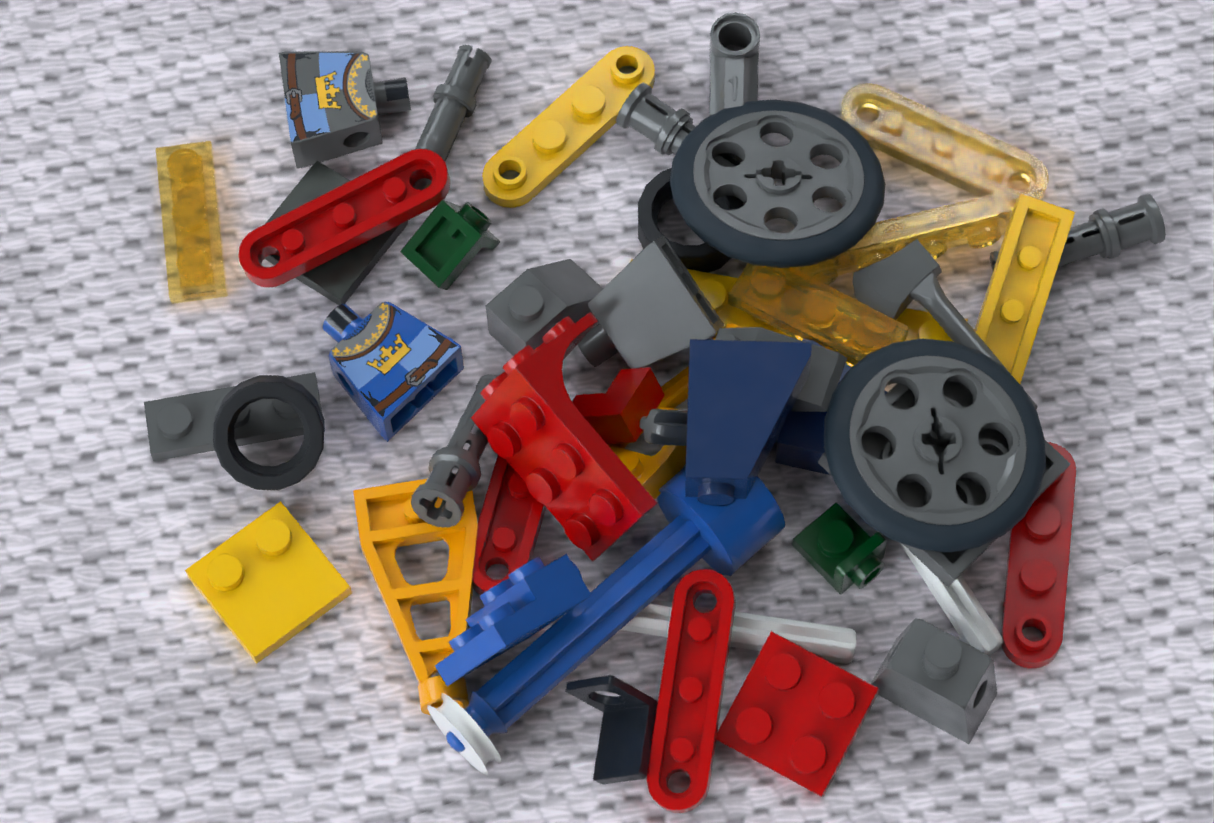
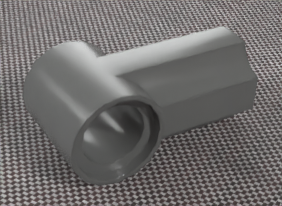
M728 13L719 17L712 25L709 54V116L722 109L743 106L748 101H758L760 32L756 22L745 14ZM736 45L744 49L731 51L726 49V47Z

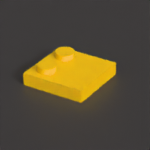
M281 501L185 570L191 582L256 664L352 594L349 584Z

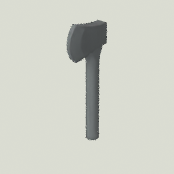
M918 239L889 257L854 272V294L861 308L870 316L884 322L894 323L912 300H915L932 315L953 342L978 350L1005 368L946 297L937 279L942 270ZM1028 395V397H1029V399L1031 400L1033 406H1034L1035 409L1037 410V407H1038V406H1037L1036 403L1031 399V397Z

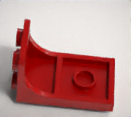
M589 312L576 323L569 316L565 317L542 337L544 343L535 349L527 345L515 354L502 367L505 372L497 376L480 392L486 401L471 417V420L487 437L493 451L500 457L505 458L523 479L530 494L538 502L544 504L563 526L569 540L576 547L582 549L593 562L615 544L657 502L578 411L566 391L562 372L563 360L598 323L594 315Z

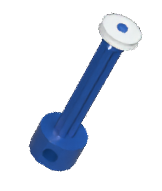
M686 466L659 489L661 494L657 497L659 507L669 522L663 530L590 592L592 596L567 612L476 692L472 691L469 706L465 710L452 698L443 693L441 694L443 704L440 707L434 708L428 705L427 709L430 716L445 735L451 748L459 752L479 772L487 775L486 764L489 761L494 760L499 763L502 761L498 751L488 737L492 734L507 733V729L701 558L712 569L725 576L731 577L782 532L786 526L784 515L776 499L759 477L756 478L746 499L734 498V502L727 505H707L699 502L697 497H685Z

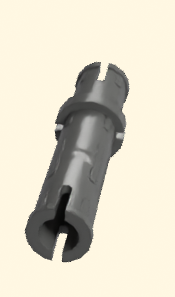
M471 45L459 47L456 60L445 84L437 86L433 95L435 106L415 148L431 150L441 156L444 162L449 155L465 117H471L476 108L477 102L474 97L486 70L492 62L491 57L479 48H477L473 59L469 57L473 50ZM427 178L419 179L414 183L413 188L417 190L426 189L432 181Z

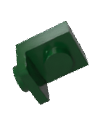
M441 200L400 252L438 288L448 290L482 247L493 250L500 243V240L488 230L492 221L473 204L465 202L463 206Z
M837 502L793 538L792 546L840 595L853 584L859 589L864 588L880 574L885 566L882 559L884 558L887 540L879 532L870 537Z

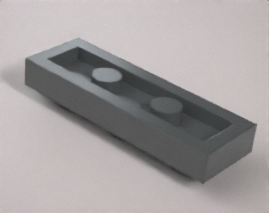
M315 372L286 377L302 384L316 398L322 412ZM236 386L144 402L150 454L153 461L215 451L213 447L215 416L223 398ZM261 399L250 403L239 414L235 423L234 438L237 446H244L304 435V426L301 418L289 404L278 399Z

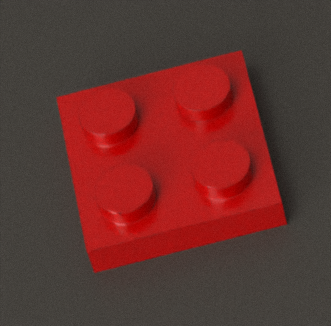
M771 631L717 732L716 740L811 792L824 797L880 689Z

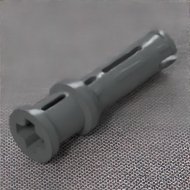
M644 82L631 92L623 103L616 119V123L624 129L631 126L653 141L656 151L662 155L666 153L668 156L672 153H677L684 138L696 127L693 125V119L690 117L689 112L683 108L677 111L653 96L652 88ZM722 153L713 158L716 163L725 167H734L743 162L741 158L730 153Z
M1147 193L1139 196L1137 203L1111 212L1104 208L1095 210L1089 216L1088 222L1071 227L1058 268L1098 254L1102 258L1112 259L1120 255V250L1149 240L1153 244L1163 242L1166 236L1165 225L1155 199ZM999 251L990 253V264L993 270Z
M487 374L479 379L476 390L461 416L447 447L437 450L432 455L428 467L430 475L426 483L420 485L412 495L411 505L413 511L428 524L445 528L455 526L463 516L465 508L463 500L467 492L473 490L480 481L481 467L479 460L488 444V439L479 428L476 434L471 433L475 424L471 417L486 401L480 392L497 375ZM465 443L470 444L468 450L463 449ZM454 467L458 468L456 474L451 472ZM437 498H442L443 501L440 507L435 508L434 504Z

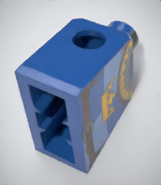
M391 302L380 303L364 319L348 305L341 304L330 312L323 323V330L338 342L328 355L333 376L387 442L464 369L462 349L456 341Z

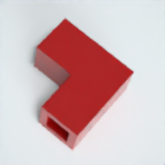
M651 367L621 369L606 393L576 395L572 402L607 444L634 443L643 431L640 428L641 418L648 416L650 410L657 409L665 394Z

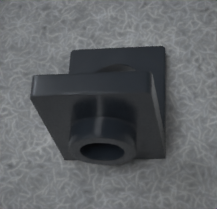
M613 675L567 682L565 692L603 712L593 780L603 785L645 779L648 773L658 701ZM595 691L611 692L620 696H605Z

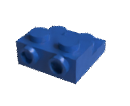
M567 554L546 566L541 558L537 557L509 574L508 579L479 596L484 607L466 619L470 627L468 630L449 641L454 652L435 665L447 686L532 637L592 596L582 580L578 567L569 559Z

